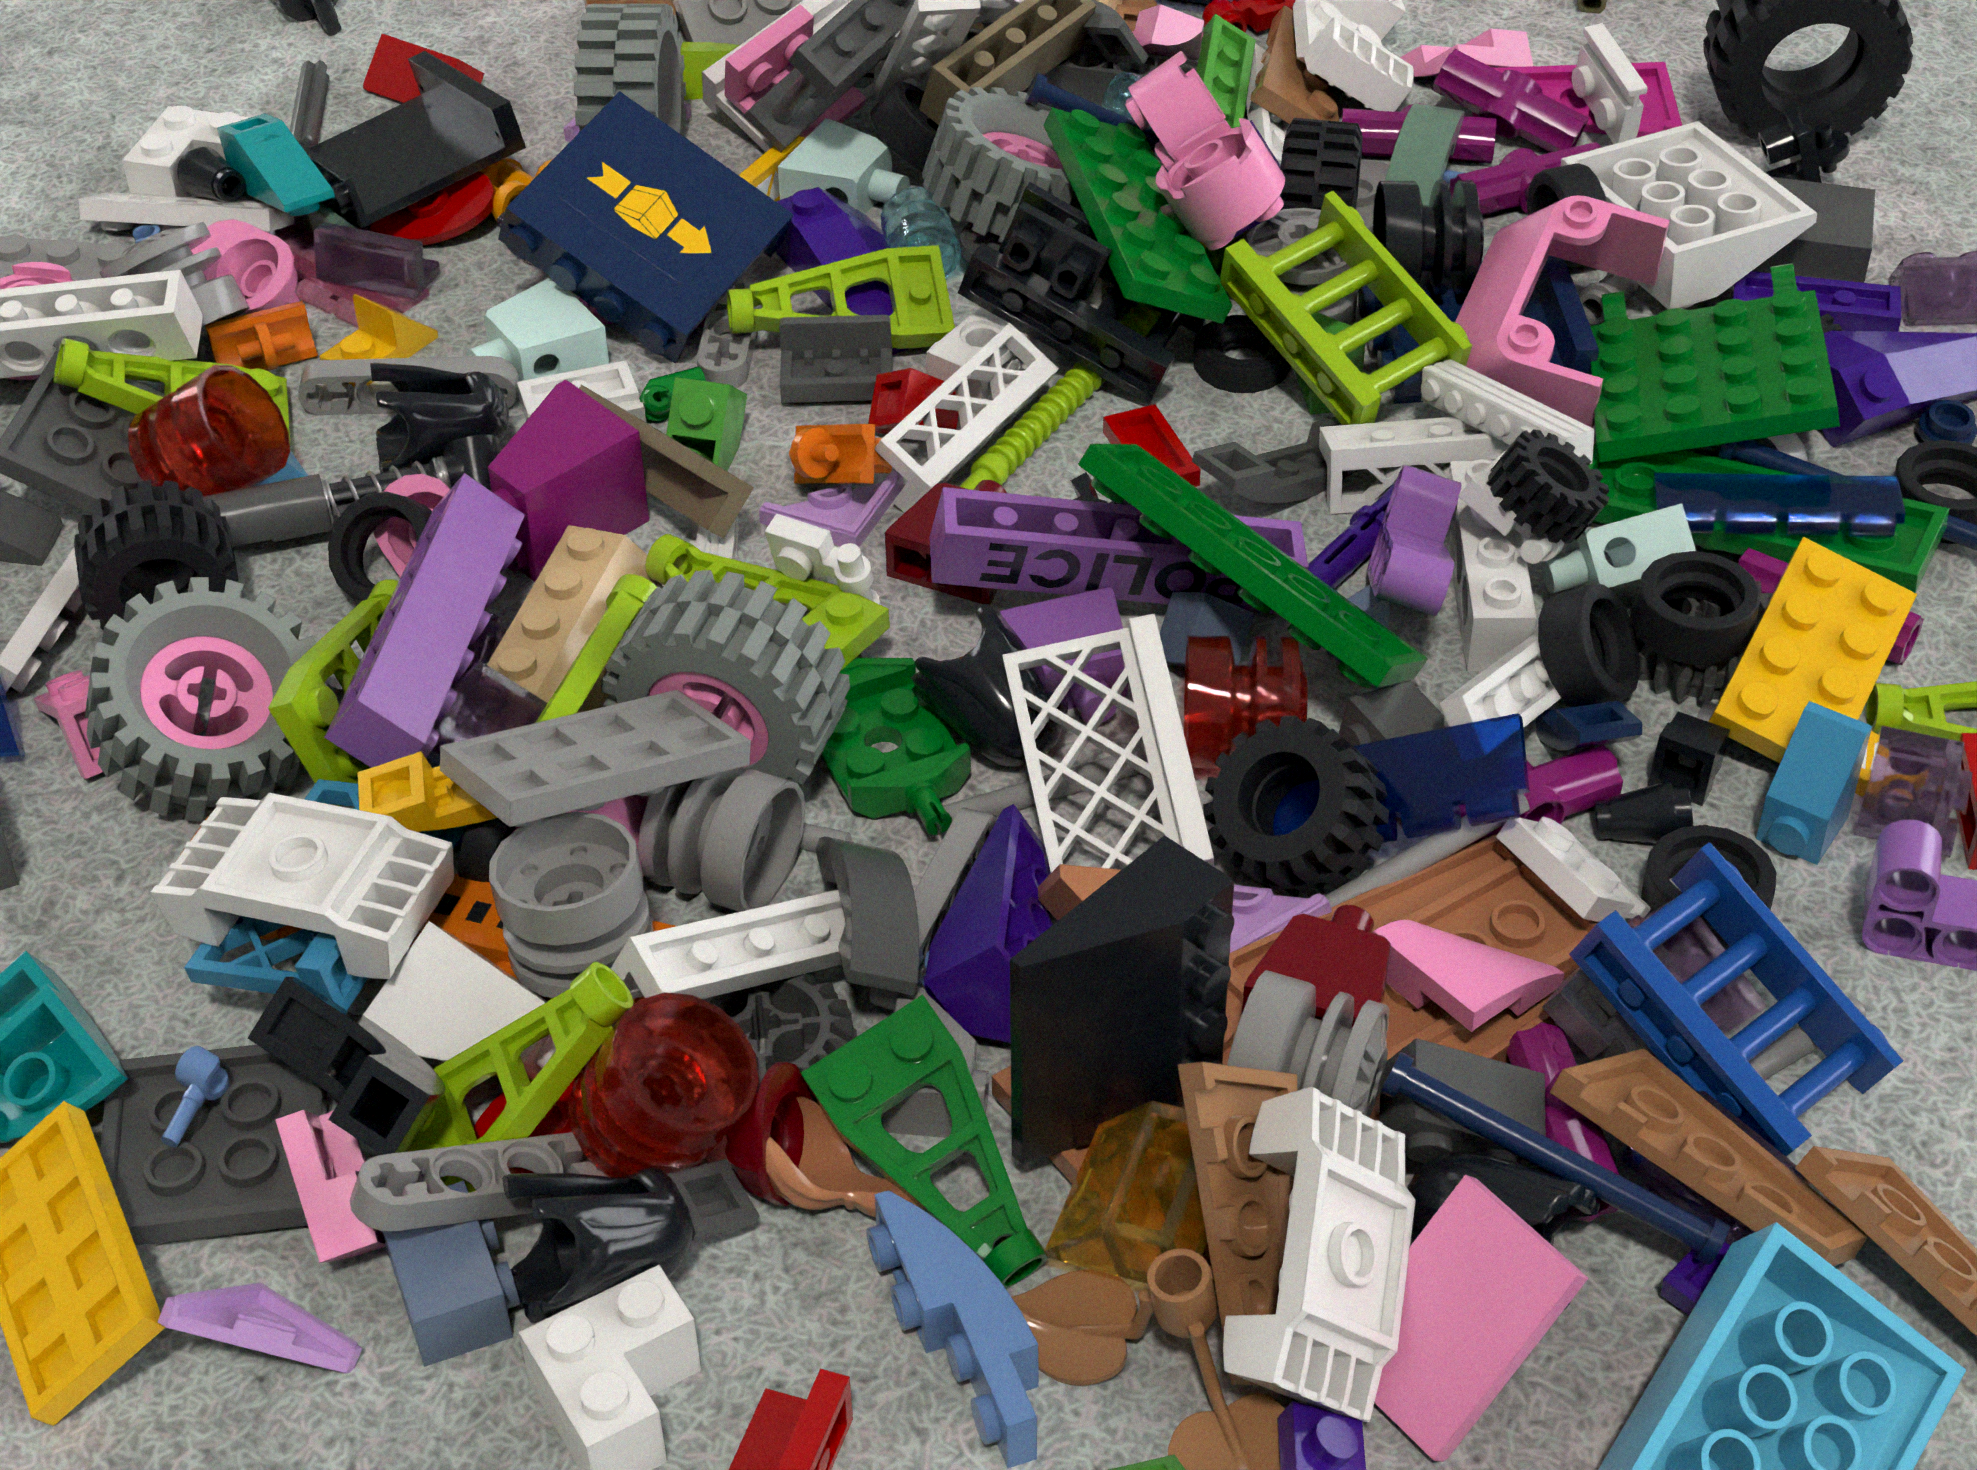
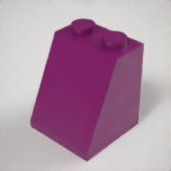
M568 380L558 383L488 466L491 491L525 514L515 537L522 542V545L507 568L514 572L520 570L534 582H536L568 525L626 535L650 521L639 431Z

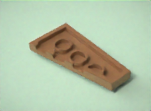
M1284 5L1272 20L1266 41L1269 47L1263 53L1261 59L1264 66L1256 76L1255 83L1258 86L1252 92L1250 100L1289 124L1293 118L1339 122L1333 86H1330L1327 80L1319 75L1309 73L1306 64L1297 59L1293 10Z
M1644 1048L1562 1069L1550 1090V1093L1755 1232L1777 1222L1832 1266L1854 1259L1868 1238V1235Z
M1206 1062L1178 1064L1224 1338V1325L1227 1315L1276 1314L1279 1272L1283 1264L1290 1213L1289 1198L1293 1189L1294 1176L1250 1156L1249 1149L1262 1102L1298 1091L1297 1074ZM1230 1373L1231 1385H1258Z
M1813 1146L1795 1169L1947 1308L1959 1323L1977 1336V1249L1889 1157Z

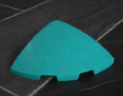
M26 950L0 973V1143H6L12 1139L25 1136L63 1101L86 1111L106 1098L128 1079L110 1045L74 995L51 968Z

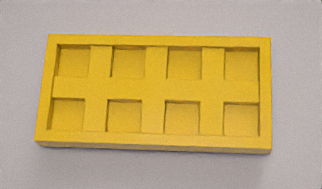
M1803 537L1794 551L1708 722L1730 729L1729 738L1780 763L1802 712L1809 701L1858 720L1917 594Z
M65 1101L0 1157V1324L31 1418L52 1426L56 1425L166 1328L158 1323L161 1312L84 1110Z

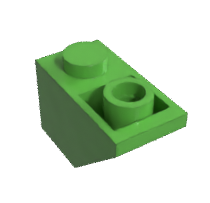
M675 377L666 435L728 471L740 446L748 394L730 384Z

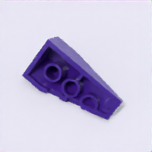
M819 187L801 190L793 194V196L776 201L794 214L784 241L776 251V254L795 273L885 248H895L892 239L867 215ZM871 281L853 286L845 292L847 308L855 314L890 316L893 313L889 287L884 282ZM827 290L813 291L833 311L830 292ZM892 348V355L908 350L910 348Z
M1829 331L1823 333L1840 423L1839 427L1822 429L1832 447H1837L1920 418L1922 413L1937 401L1954 400L1963 403L1977 398V333Z
M1014 804L1004 808L1000 813L931 942L926 976L924 977L926 993L948 1012L966 1032L971 1035L1011 1043L1010 959L1053 925L1049 917L1051 913L1038 900V886L1051 874L1045 846Z

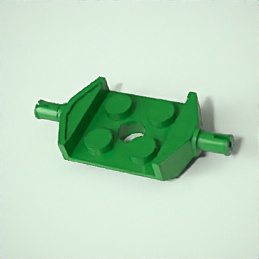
M913 658L854 659L839 672L849 675L850 689L844 698L848 702L820 755L852 810L872 819L904 810L908 814L917 812L929 834L938 835L935 823L941 833L945 832L952 823V817L939 799L958 792L970 774L971 750L966 742L957 746L935 710L911 690L915 685L910 677L916 674ZM880 742H890L899 747L893 751L882 753L877 748L870 746Z

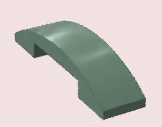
M1414 103L1400 130L1385 181H1416L1420 189L1423 205H1429L1433 185L1437 180H1443L1449 156L1454 154L1464 120V111Z

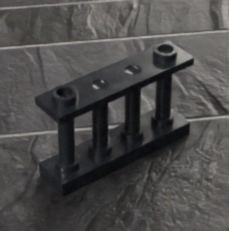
M1029 182L1025 187L1017 210L1024 201L1062 223H1065L1070 218L1078 222L1076 229L1078 232L1097 241L1085 213ZM981 243L973 253L958 290V294L1004 321L1011 323L1021 331L1149 405L1158 393L1176 356L1165 349L1168 342L1180 325L1198 334L1206 319L1148 305L1162 314L1144 337L1116 321L1131 300L1124 298L1108 262L1104 265L1099 278L1114 287L1098 309L1077 297L1069 299L1054 291L1049 281L1028 269L1020 272L1005 264L1002 259L1003 254L984 243Z

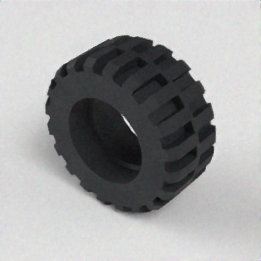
M1716 0L1719 10H1713L1709 14L1705 26L1708 35L1703 40L1704 56L1718 101H1720L1722 110L1729 121L1738 124L1740 132L1751 139H1758V132L1784 122L1781 107L1795 102L1800 107L1802 123L1810 125L1814 133L1815 127L1818 124L1829 123L1831 130H1838L1843 133L1849 132L1852 136L1865 128L1863 122L1871 116L1876 120L1889 107L1886 100L1889 97L1896 98L1905 83L1902 74L1908 73L1913 59L1910 49L1913 44L1912 31L1899 0ZM1816 24H1838L1850 28L1842 45L1827 59L1812 67L1795 71H1782L1764 65L1775 46L1799 29Z

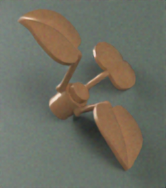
M1179 1248L1166 1251L1156 1257L1147 1272L1149 1289L1141 1290L1138 1294L1140 1301L1139 1310L1135 1294L1130 1286L1118 1275L1098 1269L1068 1272L1056 1276L1025 1293L1011 1296L1022 1312L1038 1343L1039 1370L1054 1380L1068 1385L1085 1386L1097 1384L1113 1378L1121 1372L1127 1361L1125 1339L1141 1338L1145 1333L1152 1314L1155 1313L1157 1322L1163 1330L1179 1338L1191 1339L1213 1411L1194 1413L1179 1423L1171 1437L1168 1446V1456L1175 1454L1186 1470H1280L1278 1416L1285 1408L1271 1396L1262 1393L1245 1395L1227 1406L1205 1334V1331L1211 1326L1217 1315L1216 1290L1212 1266H1208L1207 1261L1199 1253Z

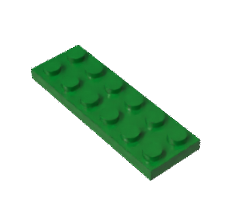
M1052 107L1043 126L1098 243L1112 250L1107 262L1124 298L1223 324L1233 305L1221 284L1220 277L1216 274L1205 253V248L1200 242L1191 238L1157 187L1156 175L1161 168V164L1152 151L1145 133L1128 123H1119L1118 126L1101 122L1095 116L1083 110L1074 109L1070 113Z
M1596 441L1593 446L1592 464L1588 465L1590 469H1599L1603 475L1600 482L1608 485L1609 492L1606 496L1610 497L1607 505L1591 523L1610 524L1682 503L1693 542L1704 549L1722 550L1743 555L1748 548L1789 563L1800 541L1805 537L1914 593L1917 592L1947 528L1950 509L1686 450L1600 462Z
M1090 444L1079 461L1078 465L1094 477L1091 485L1095 490L1116 503L1122 504L1126 500L1142 512L1139 521L1147 529L1168 540L1174 536L1189 547L1191 551L1188 557L1198 567L1215 576H1220L1221 573H1224L1241 586L1237 593L1245 602L1265 613H1269L1271 609L1291 623L1287 630L1296 640L1313 650L1318 651L1323 647L1341 660L1338 669L1356 684L1365 688H1370L1373 684L1378 688L1415 679L1428 660L1419 651L1137 444Z

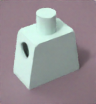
M827 118L778 166L780 200L793 196L798 191L819 187L866 214L877 201L901 206L909 193V178L892 172V152L885 141Z
M551 277L487 310L484 321L488 342L467 351V356H495L510 361L516 367L519 374L518 382L609 364L605 326L570 291L560 288Z
M1677 504L1586 530L1577 540L1574 539L1572 543L1565 544L1566 552L1557 554L1551 560L1541 561V570L1544 582L1550 593L1589 584H1604L1613 592L1640 586L1642 573L1653 561L1671 553L1696 551L1683 504Z

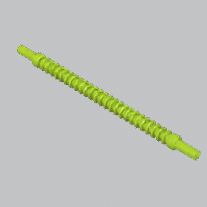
M1246 232L1233 238L1228 244L1219 249L1208 250L1206 247L1205 253L1215 272L1223 264L1225 248L1238 242ZM1138 302L1119 322L1145 337L1162 313L1144 303ZM1075 363L1072 369L1068 370L1064 377L1057 381L1055 386L1049 388L1047 394L1041 396L1039 401L1032 405L1030 411L1025 412L1022 418L1014 423L1013 428L1008 429L1003 437L998 438L995 445L989 447L987 452L973 463L971 475L959 487L974 490L982 480H992L1002 486L1008 477L1014 474L1017 467L1023 465L1025 459L1031 457L1034 450L1040 448L1043 441L1049 439L1051 433L1057 431L1060 424L1065 423L1068 416L1074 414L1076 409L1083 405L1085 399L1091 397L1093 391L1099 389L1101 384L1107 380L1082 365Z

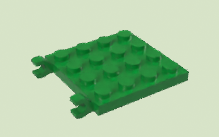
M1793 263L1770 267L1774 291L1773 296L1748 301L1728 299L1711 307L1693 310L1673 308L1662 311L1655 316L1630 320L1626 312L1624 291L1602 294L1605 321L1600 325L1590 326L1599 348L1598 359L1591 362V372L1593 376L1603 378L1599 403L1594 410L1600 462L1840 426L1838 405L1815 290L1804 292L1797 290Z

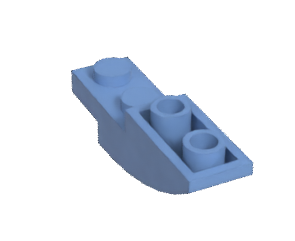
M889 1190L874 1194L876 1226L869 1227L866 1230L868 1245L877 1270L881 1272L891 1269L897 1285L891 1286L890 1291L893 1307L901 1328L904 1331L911 1328L916 1329L925 1353L945 1348L955 1379L958 1382L970 1380L977 1396L971 1399V1410L978 1434L984 1445L997 1443L1007 1469L1036 1460L1037 1416L1026 1391L1039 1387L1038 1343L1022 1312L995 1274L949 1228L920 1207Z

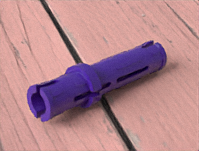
M1395 483L1371 506L1365 505L1352 515L1350 526L1308 564V571L1335 589L1371 555Z

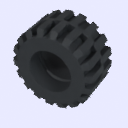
M1293 118L1286 131L1280 170L1285 176V185L1280 194L1284 202L1281 210L1293 208L1321 210L1324 195L1333 190L1347 206L1356 209L1363 140L1358 123Z
M151 480L137 482L138 488L127 490L123 485L111 490L112 499L106 500L100 497L91 505L92 515L83 514L78 523L79 534H76L74 538L81 601L85 602L87 614L92 620H100V628L104 630V626L113 614L124 619L126 602L139 593L150 605L153 604L156 585L173 580L178 594L187 593L191 577H209V591L224 593L227 579L239 581L229 525L226 516H221L220 507L212 499L203 501L202 492L191 486L185 491L179 490L178 482L165 480L162 486H152ZM153 559L177 560L169 565L156 568L136 566Z
M1282 716L1279 727L1269 719L1255 724L1257 732L1255 735L1249 737L1244 732L1240 733L1232 740L1237 748L1230 756L1221 752L1214 763L1221 770L1217 778L1208 777L1205 791L1213 797L1212 802L1203 804L1204 819L1214 825L1208 830V834L1212 843L1222 850L1221 855L1230 864L1265 888H1273L1281 895L1298 897L1299 892H1302L1309 898L1318 893L1324 895V885L1328 884L1336 890L1348 883L1346 875L1354 869L1359 874H1362L1367 869L1370 863L1364 857L1370 848L1379 852L1384 838L1376 832L1378 825H1387L1389 819V810L1379 802L1388 797L1385 784L1375 776L1378 770L1371 761L1333 728L1330 730L1318 720L1308 718L1304 723L1297 716ZM1319 780V799L1310 818L1298 829L1285 835L1274 836V816L1283 797L1301 783Z

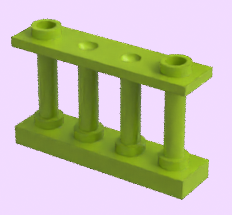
M1334 190L1324 195L1317 230L1267 257L1258 255L1244 238L1225 248L1220 276L1222 286L1342 425L1375 423L1382 398L1380 394L1421 372L1425 366L1439 362L1443 363L1449 359L1464 366L1467 365L1472 344L1469 342L1464 329L1458 323L1451 322L1370 232L1358 211L1353 207L1347 206ZM1331 247L1350 267V269L1300 296L1291 293L1278 278L1283 273ZM1365 285L1385 306L1335 335L1329 332L1326 333L1311 316ZM1399 324L1420 345L1369 375L1365 372H1360L1346 356L1349 352Z

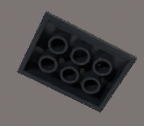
M1165 835L1010 959L1012 1156L1022 1164L1176 1118L1185 1110L1178 1064L1196 1062L1222 1064L1224 1033L1228 1025L1226 1017L1227 985L1231 977V968L1229 967L1230 939L1235 922L1232 916L1234 880Z

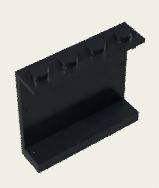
M423 51L408 59L421 95L311 148H308L301 142L299 144L334 191L335 197L325 201L333 206L339 216L346 215L364 228L525 149L526 145L510 101L430 53Z

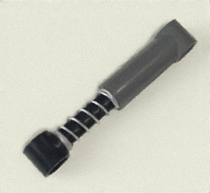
M473 435L448 443L442 449V456L433 457L429 464L421 465L418 461H415L411 468L401 470L392 465L389 468V472L374 475L373 472L368 470L365 477L350 479L347 475H344L340 482L330 484L328 480L324 479L322 481L320 475L315 474L203 496V501L212 499L220 507L221 516H226L233 550L236 551L332 531L331 524H334V518H339L350 504L367 494L384 492L389 484L406 475L425 474L435 477L451 489L465 473L491 491L488 466L501 452V446L497 436ZM153 559L136 566L156 568L169 565L177 560Z

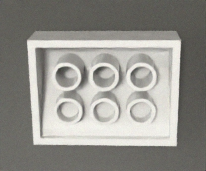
M1699 121L1561 158V166L1575 163L1588 166L1598 177L1608 203L1670 220L1655 285L1652 286L1637 281L1640 286L1667 309H1685L1695 303L1718 297L1815 224L1817 219V212Z

